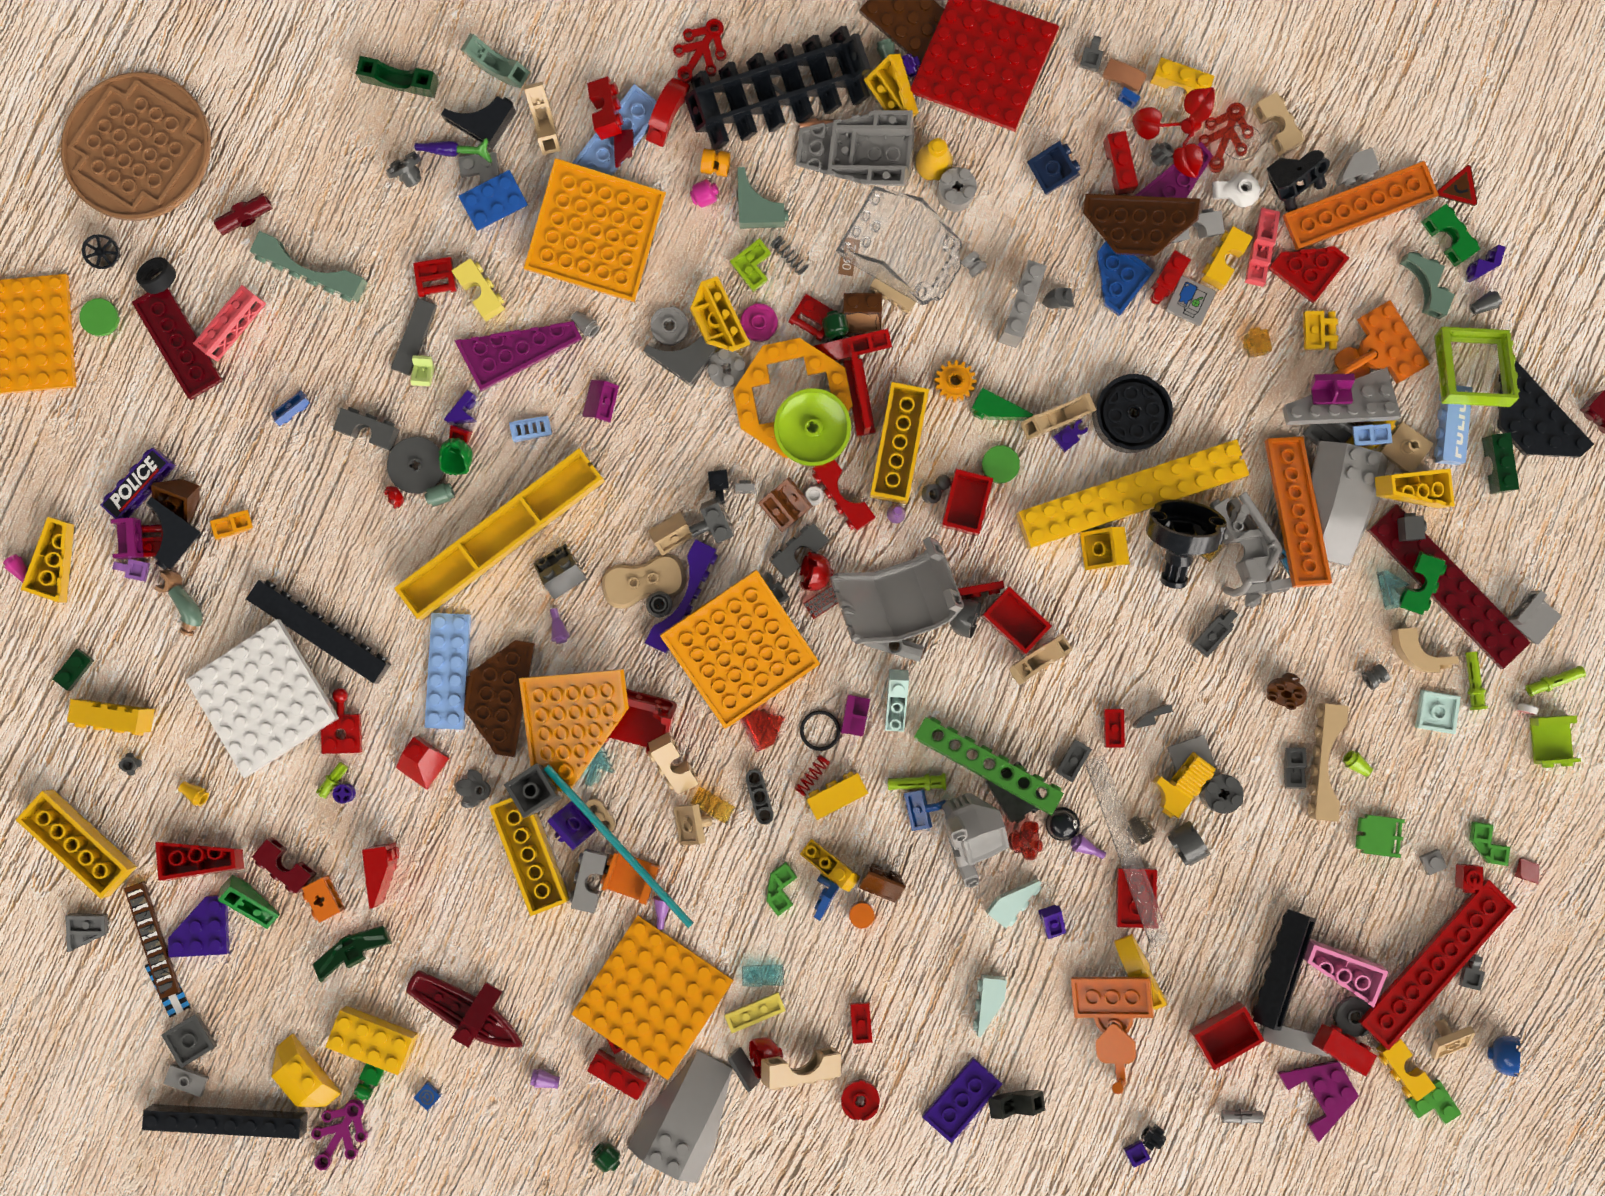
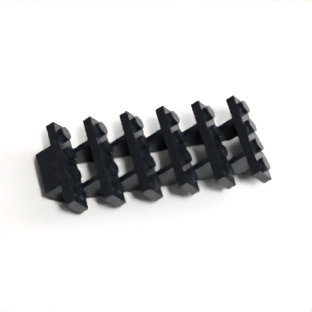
M840 26L830 35L832 44L822 47L819 35H812L802 44L804 53L794 56L791 44H784L774 53L777 62L766 65L763 53H756L746 62L749 71L738 74L735 62H728L718 70L721 80L710 83L707 71L698 72L691 79L693 90L684 97L695 132H707L713 150H719L729 142L724 124L735 123L741 141H747L758 132L752 115H764L769 132H775L786 124L780 106H792L796 122L802 123L814 115L808 97H819L825 114H831L842 106L837 88H847L852 104H861L870 97L863 75L871 70L860 35L854 33L850 36L847 26ZM826 57H837L842 76L833 78ZM798 66H809L814 85L804 86ZM770 75L782 76L787 91L786 94L776 95ZM742 84L754 85L759 102L751 105L748 104ZM714 93L726 94L731 111L723 114L720 113Z

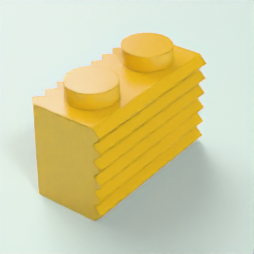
M1193 751L1169 782L1190 799H1193L1194 796L1200 794L1206 781L1212 779L1216 769Z

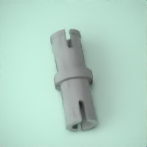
M1239 1109L1238 1111L1222 1110L1221 1120L1222 1123H1240V1125H1245L1246 1123L1262 1124L1263 1112L1261 1110L1245 1111L1244 1109Z

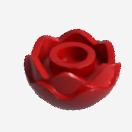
M395 486L386 487L384 494L387 495L388 502L393 505L394 509L400 508L404 502L401 492Z

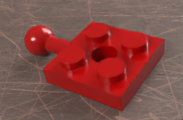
M337 688L333 691L332 698L336 702L339 719L321 729L322 754L361 753V714H345L344 702L348 698V693L344 688ZM340 728L346 732L344 739H340L337 736V731Z

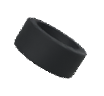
M155 257L146 261L136 273L137 282L150 294L163 292L171 286L176 278L175 269L162 257ZM161 272L158 276H156L155 278H153L154 275H156L157 273Z

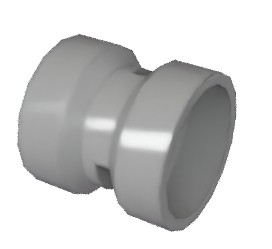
M973 251L961 261V264L968 268L972 278L980 274L987 267V264L979 259L977 251Z

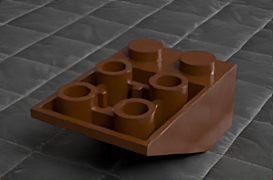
M874 863L871 866L866 864L858 888L895 903L906 887L900 876L901 874L891 870L887 873L883 871V867Z

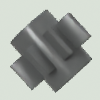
M1166 142L1160 145L1156 143L1151 149V160L1157 166H1164L1165 164L1168 166L1174 160L1172 157L1174 149Z

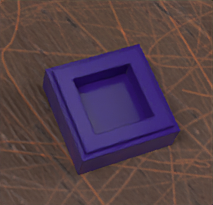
M1141 1140L1123 1148L1133 1168L1151 1159Z

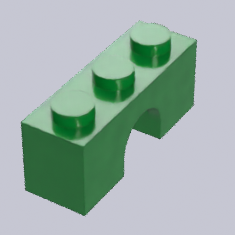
M1447 203L1421 221L1432 237L1439 232H1445L1451 237V246L1444 251V254L1454 267L1480 250L1477 240L1471 237L1465 224L1459 221L1455 211Z
M1422 551L1419 552L1413 570L1424 575V584L1417 589L1405 586L1398 602L1400 608L1421 615L1424 614V611L1429 610L1432 602L1430 597L1432 593H1436L1439 587L1437 582L1439 576H1443L1447 567L1446 561L1443 558Z

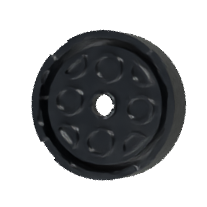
M1141 374L1123 375L1111 381L1097 396L1094 402L1096 411L1092 412L1093 425L1099 438L1110 448L1122 453H1138L1151 448L1166 435L1173 419V405L1168 392L1162 385L1160 386L1156 381L1152 380L1151 377ZM1130 408H1136L1139 411L1138 417L1130 416Z

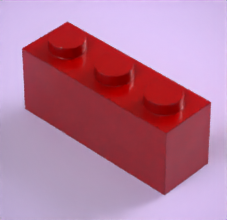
M1322 1023L1312 1045L1355 1072L1367 1076L1377 1055L1370 1052L1371 1048L1360 1042L1357 1044L1355 1037L1347 1033L1343 1035L1341 1033L1342 1029L1333 1024L1329 1027Z

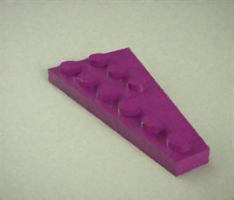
M1200 142L1197 145L1202 149L1203 163L1198 177L1185 176L1173 164L1135 196L1187 198L1213 155Z

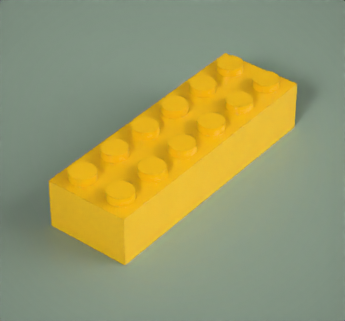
M891 382L870 498L902 504L908 503L929 389Z
M54 789L41 791L16 818V821L100 899L111 896L137 868L133 862Z
M512 798L489 806L530 917L568 902L569 894L538 813L523 818Z

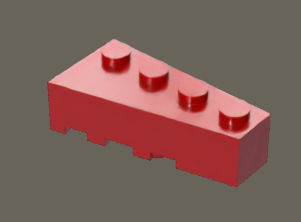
M155 842L158 881H171L245 869L243 849Z

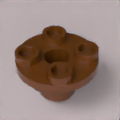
M1293 673L1283 674L1281 678L1270 681L1267 687V699L1285 706L1289 710H1295L1297 706L1302 705L1307 697V691L1300 684V678Z

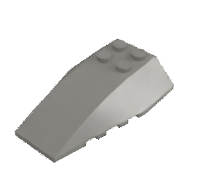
M875 110L861 116L859 114L854 115L849 119H837L828 124L820 123L800 128L795 165L864 185L905 186L911 174L914 147L913 111Z
M1318 441L1311 478L1329 562L1349 566L1380 499V497L1376 496L1374 477L1385 476L1388 463L1387 457L1381 452L1348 443Z
M697 1050L677 1076L673 1078L665 1090L661 1092L653 1104L645 1111L628 1148L642 1162L676 1180L697 1183L715 1148L732 1067Z

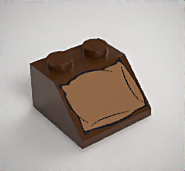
M882 293L843 294V314L846 316L849 327L846 336H857L881 330Z

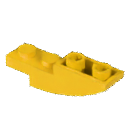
M1133 934L1114 940L1128 977H1151L1153 1009L1156 1010L1167 1006V999L1152 975L1150 965Z

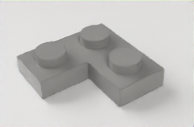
M496 152L489 153L492 159L491 163L477 154L458 157L461 177L479 175L480 183L482 184L500 175Z

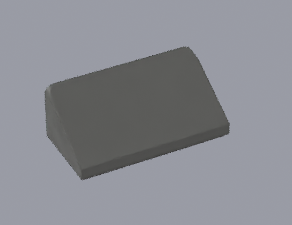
M740 1047L729 1054L728 1061L747 1092H750L761 1079L755 1076L752 1069L753 1065Z

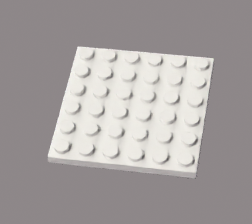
M276 619L185 679L243 778L249 777L339 719L280 619Z

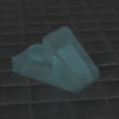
M1389 571L1377 572L1385 610L1399 608L1400 596L1395 588L1409 586V584Z
M603 747L597 752L584 783L592 787L595 783H599L602 775L599 772L600 769L615 773Z

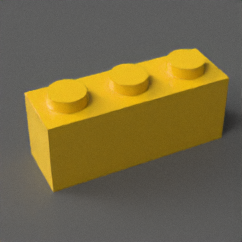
M853 771L844 774L842 776L843 779L839 782L833 780L825 784V789L821 791L815 789L808 793L809 797L806 800L816 820L869 794L858 772L853 773Z

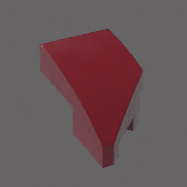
M633 129L622 130L621 134L614 136L616 168H619L621 162L626 158L630 159L633 156Z

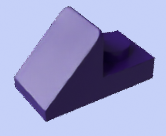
M467 390L444 420L450 425L477 422L466 413L467 410H471L475 406L477 397Z
M1052 905L1038 911L1048 939L1066 933L1059 905Z

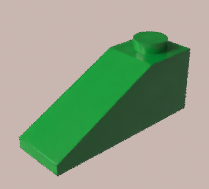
M984 388L981 389L970 410L973 416L980 420L984 418L986 420L1025 421L1033 416L1029 411Z
M233 874L220 887L218 901L266 929L280 915L251 885Z

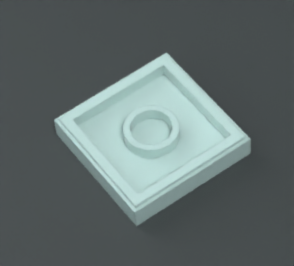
M1420 690L1415 728L1456 734L1461 696Z

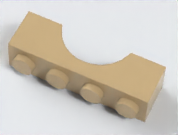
M833 1047L814 1050L811 1059L799 1068H790L788 1063L780 1056L761 1059V1082L770 1090H779L780 1087L786 1086L796 1087L802 1083L813 1084L818 1080L829 1081L841 1076V1053Z

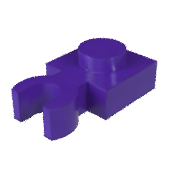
M1082 420L1076 421L1073 429L1068 425L1053 437L1064 453L1080 441L1077 435H1083L1088 431L1087 427L1084 430L1078 429V424Z

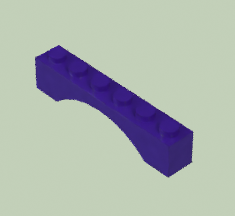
M695 539L687 555L689 583L685 596L679 607L669 617L652 627L645 644L664 653L670 651L660 637V634L691 613L693 609L691 603L693 599H698L702 590L699 587L702 581L706 582L710 574L708 572L710 564L714 565L718 558L715 548Z

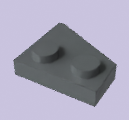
M69 913L66 915L67 952H71L109 933L108 914Z

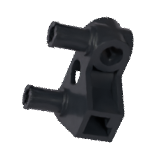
M1311 151L1300 160L1279 158L1267 168L1270 183L1278 198L1284 201L1285 211L1291 212L1296 210L1298 206L1295 197L1313 183L1316 189L1326 187L1327 183L1324 174L1329 169L1330 161L1324 157L1322 151ZM1303 180L1304 185L1296 184L1298 181L1301 182Z

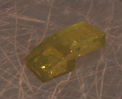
M701 786L690 802L693 805L699 804V809L725 824L736 808Z

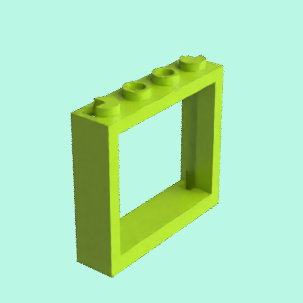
M1441 327L1434 339L1442 404L1511 407L1519 399L1518 393L1520 390L1517 387L1518 373L1515 371L1516 358L1513 354V341L1511 340L1510 330ZM1451 342L1497 344L1503 394L1458 392L1456 389Z

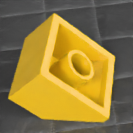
M1125 526L1108 527L1080 533L1085 570L1130 565Z

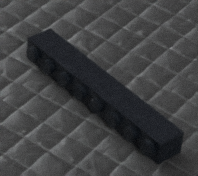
M268 579L266 581H257L246 600L273 618L280 619L285 626L373 684H379L391 666L387 662L388 658L381 653L375 654L371 651L372 647L364 642L358 643L355 641L356 637L349 632L343 633L339 630L340 626L334 622H326L323 620L324 616L317 611L311 612L307 609L309 606L300 600L296 602L291 599L293 595L285 590L279 591L276 589L277 585Z
M152 1104L143 1110L142 1130L300 1139L307 1132L308 1113Z

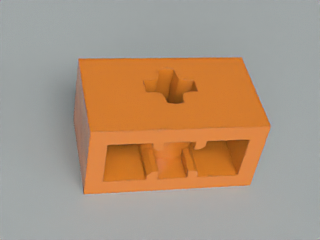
M329 875L302 888L303 898L310 904L312 916L319 923L345 910ZM324 897L325 900L323 902H320L319 899Z

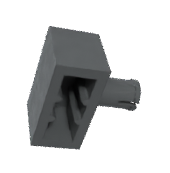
M719 496L702 503L700 511L704 520L689 526L693 538L709 531L712 533L716 544L733 537L735 531Z

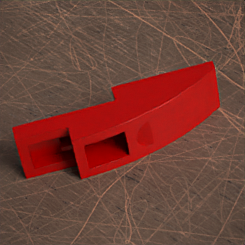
M887 328L814 345L813 347L835 361L849 358L851 352L857 351V355L891 348L892 344Z

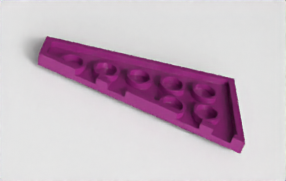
M570 321L545 327H533L526 330H514L454 341L482 392L583 339L574 322Z

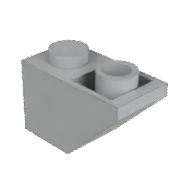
M1373 148L1354 153L1347 160L1336 182L1337 186L1342 184L1349 186L1356 183V180L1362 179L1365 181L1374 177V174L1380 168Z

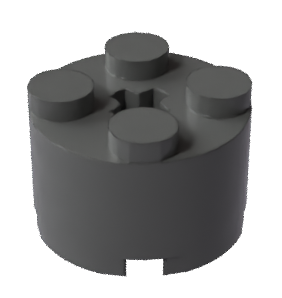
M1216 773L1211 780L1206 781L1203 785L1199 797L1202 804L1208 809L1228 814L1237 810L1243 804L1244 792L1240 782L1235 777ZM1221 790L1224 791V794H1222V797H1220V796L1218 795V794L1221 793Z
M1190 821L1169 832L1170 835L1167 836L1173 847L1180 849L1178 855L1185 866H1192L1211 855Z

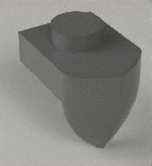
M1055 288L1051 290L1043 299L1042 304L1051 309H1070L1074 307L1071 288Z

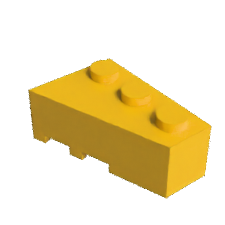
M889 54L864 81L884 110H912L914 117L919 111L914 95L910 90L911 86L901 54Z

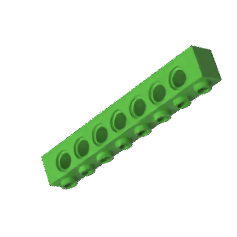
M925 717L914 736L916 741L1045 813L1053 815L1064 794L1059 786L1053 783L1051 785L1046 784L1041 776L1037 774L1032 776L1026 773L1027 769L1019 764L1014 766L1008 763L1009 759L999 754L997 757L991 753L992 750L984 745L979 747L974 744L975 740L966 735L964 738L961 737L954 728L941 726V722L936 718L931 717L929 719ZM935 732H942L944 736L941 740L937 741L933 739V734ZM958 741L961 746L957 750H952L949 747L950 743ZM971 750L976 751L978 754L977 758L973 760L966 756ZM992 760L995 766L992 769H987L984 767V762ZM1005 769L1012 772V776L1008 779L1001 776V772ZM1021 779H1026L1030 785L1027 788H1021L1018 782ZM1040 788L1046 790L1047 796L1044 798L1037 797L1036 790Z

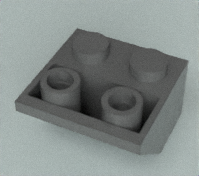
M566 544L556 548L553 552L534 563L542 584L554 600L587 579Z

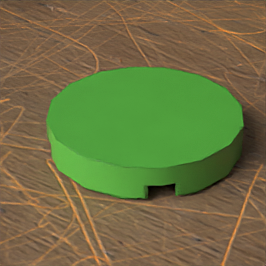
M95 298L88 301L82 307L79 321L87 333L102 337L112 334L117 329L120 317L118 316V309L113 303L102 298Z
M1007 446L990 448L982 459L984 475L993 478V482L997 484L1011 481L1020 469V460L1017 453Z

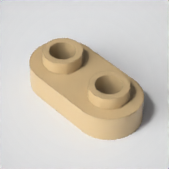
M589 800L586 805L590 810L592 805L598 807V811L593 813L602 823L603 821H608L609 827L607 828L612 832L616 826L613 816L600 800Z

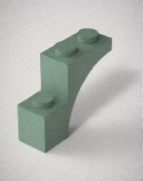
M1409 252L1402 257L1400 264L1412 271L1422 286L1424 293L1422 313L1441 319L1448 314L1455 295L1445 287H1437L1445 266L1439 264L1440 262L1437 260L1426 259L1419 253Z

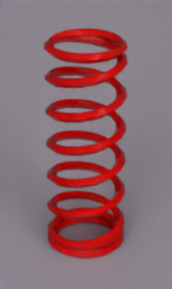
M820 754L817 756V760L823 766L815 762H812L818 771L812 768H808L809 771L815 777L807 773H804V775L811 781V783L800 778L801 782L807 788L799 784H796L797 787H794V789L803 796H806V793L802 790V788L807 791H810V788L806 783L812 786L814 785V782L809 777L815 780H819L814 772L820 775L823 774L817 766H819L822 769H827L824 763L828 766L830 764V762Z

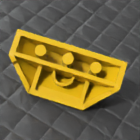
M715 276L702 281L690 311L706 344L732 352L749 346L750 342L719 277Z
M293 1033L276 1047L271 1077L296 1107H326L342 1093Z

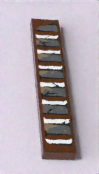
M145 881L124 888L160 999L181 992Z

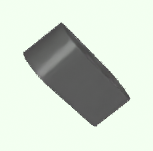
M751 769L746 774V783L754 812L760 824H769L773 820L774 812L764 776L759 769ZM753 772L758 773L760 776V780L757 783H752L749 780V775ZM758 791L765 794V799L761 802L754 798V794ZM762 810L770 812L771 816L768 820L760 818Z

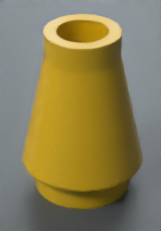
M186 781L182 782L178 788V791L194 806H202L209 798V793L205 788Z

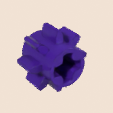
M912 54L904 55L902 57L908 78H911L917 74L921 63L918 56L913 58Z

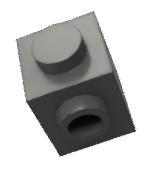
M1405 513L1404 517L1397 519L1399 542L1426 539L1427 523L1424 520V516H1416V513Z

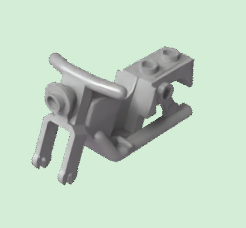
M1244 492L1238 496L1243 503L1242 505L1238 498L1235 497L1230 501L1229 498L1222 501L1217 499L1210 503L1209 506L1218 511L1227 522L1223 540L1224 545L1241 543L1244 547V557L1236 564L1243 584L1236 589L1224 587L1223 592L1232 597L1246 595L1245 607L1250 606L1253 608L1261 603L1262 595L1286 592L1289 588H1292L1291 578L1265 582L1279 559L1283 548L1248 493ZM1228 501L1233 508L1230 512V517L1226 510ZM1248 514L1251 515V517L1253 518V520L1255 521V523L1257 524V526L1259 527V529H1257V527L1255 526V524L1253 523V521L1251 520V518L1249 517Z

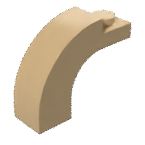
M543 82L524 86L542 155L561 151L553 114Z
M1418 628L1391 629L1394 649L1400 659L1409 667L1425 673H1441L1440 669L1452 668V664H1459V656L1432 657L1426 654L1419 644Z
M1061 634L1014 663L1009 670L1012 677L1020 685L1040 670L1066 656L1073 649L1065 636Z

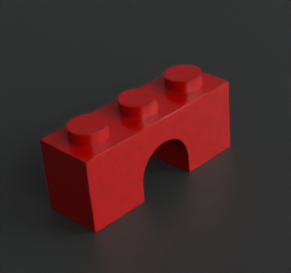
M608 76L587 83L589 99L596 109L602 108L600 111L592 114L595 132L601 140L621 134L623 119L619 113L621 105L616 95L619 94L616 83H612Z
M1126 131L1107 134L1103 144L1106 158L1111 160L1113 166V176L1111 179L1115 195L1134 193L1138 187V181Z
M599 1048L587 1072L633 1099L638 1100L648 1083L649 1077L634 1068L629 1070L622 1067L615 1061V1057Z

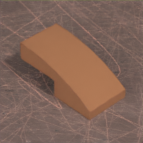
M1111 58L1102 74L1103 79L1120 83L1122 88L1126 87L1135 92L1140 91L1147 77L1146 73Z

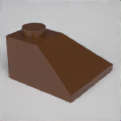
M184 479L153 483L151 485L152 498L190 524L200 500V486Z

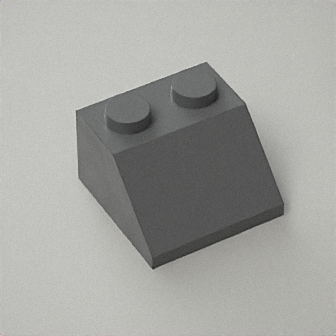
M538 763L504 784L523 818L540 812L562 799L553 781L543 770L544 766Z

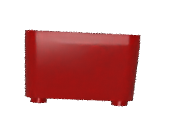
M626 689L629 709L604 743L612 738L644 746L648 754V751H650L649 742L671 732L677 704L668 699Z

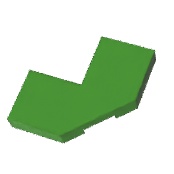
M1472 821L1469 841L1486 863L1508 866L1510 847L1491 844L1494 825Z
M784 862L770 873L766 901L777 916L793 906L792 901L783 891V888L794 881L797 876L787 862Z

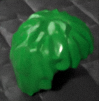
M449 438L443 442L439 450L440 470L449 475L467 474L473 457L471 447L459 438Z

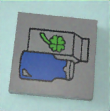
M1181 276L1165 311L1200 326L1216 291Z

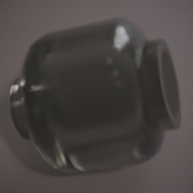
M1137 815L1128 821L1130 825L1127 826L1126 832L1135 844H1141L1142 846L1155 838L1153 836L1155 829L1147 817L1139 818Z

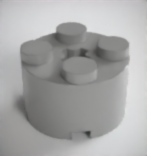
M956 167L947 170L942 174L937 188L939 203L953 212L965 210L972 203L977 190L975 177L967 168Z

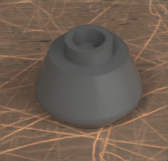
M654 592L648 597L646 608L652 616L664 617L672 609V599L665 592Z

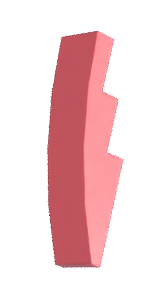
M1266 208L1260 209L1245 283L1261 287L1266 283L1268 266L1271 263L1272 250L1276 243L1279 211Z

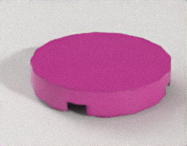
M753 304L746 308L741 316L740 323L747 338L752 341L763 342L769 340L777 330L778 319L776 313L765 304Z

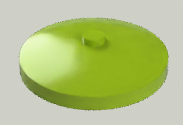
M817 388L803 389L790 395L779 407L774 421V434L780 449L788 458L802 465L820 466L833 461L845 450L851 436V419L843 402L834 394Z

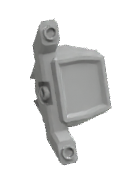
M966 793L957 798L947 800L942 808L946 815V833L965 887L973 888L980 882L974 864L1009 848V842L1000 810L972 793Z

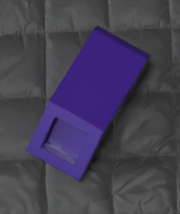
M1497 245L1487 252L1485 260L1478 259L1469 264L1466 275H1468L1466 282L1470 283L1500 266L1505 246Z

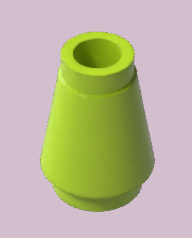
M1350 750L1343 757L1345 767L1365 777L1372 773L1373 768L1359 752Z

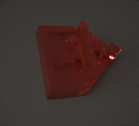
M757 709L740 719L756 753L775 744L779 739L778 735L785 717L770 713L766 709Z

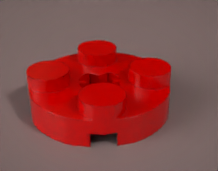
M864 1079L850 1082L844 1088L841 1095L842 1109L853 1120L866 1121L871 1119L879 1109L880 1098L878 1090L872 1083ZM857 1096L865 1097V1103L863 1105H861V1103H859V1105L855 1103L857 1101Z

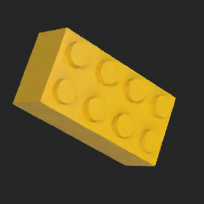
M345 1006L339 1010L325 1048L399 1075L405 1069L418 1033Z

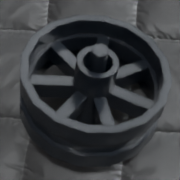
M98 234L88 237L83 242L82 256L91 267L108 269L118 262L120 250L112 238ZM99 237L108 239L109 241L103 247H101ZM96 238L98 247L96 248L88 242ZM112 243L116 252L107 251L106 248ZM86 246L95 250V252L86 255ZM107 254L116 255L112 263L107 258ZM97 255L98 258L95 265L88 258ZM101 257H103L109 265L99 266Z

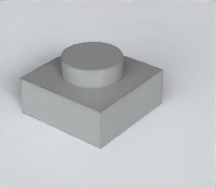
M741 480L740 484H735L736 494H755V484H751L750 480Z
M1438 849L1419 856L1427 875H1432L1447 868Z

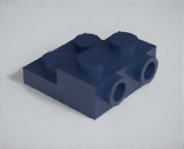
M1058 141L1027 161L1045 195H1048L1062 185L1065 186L1080 176L1079 170H1081V167L1076 159L1072 161L1069 155L1072 151L1067 143L1063 145L1061 141Z

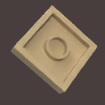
M1400 422L1392 433L1393 443L1384 444L1379 452L1383 453L1391 463L1405 473H1412L1434 443L1406 423Z
M699 804L673 807L680 845L706 843L703 827L712 825L711 816L709 814L701 816Z
M1446 1019L1435 1022L1434 1025L1442 1037L1435 1039L1430 1051L1433 1060L1469 1047L1475 1035L1472 1026L1452 1032Z

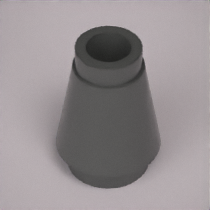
M1489 291L1471 304L1470 309L1474 315L1497 309L1502 304V299L1497 291Z

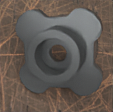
M127 753L118 766L122 771L127 772V775L133 776L136 769L142 766V761L136 759L133 753Z

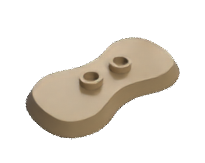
M660 554L641 565H614L607 569L602 577V590L606 601L611 606L619 609L629 608L657 591L667 593L670 598L675 597L683 591L686 584L684 566L680 559L672 554H665L663 556Z

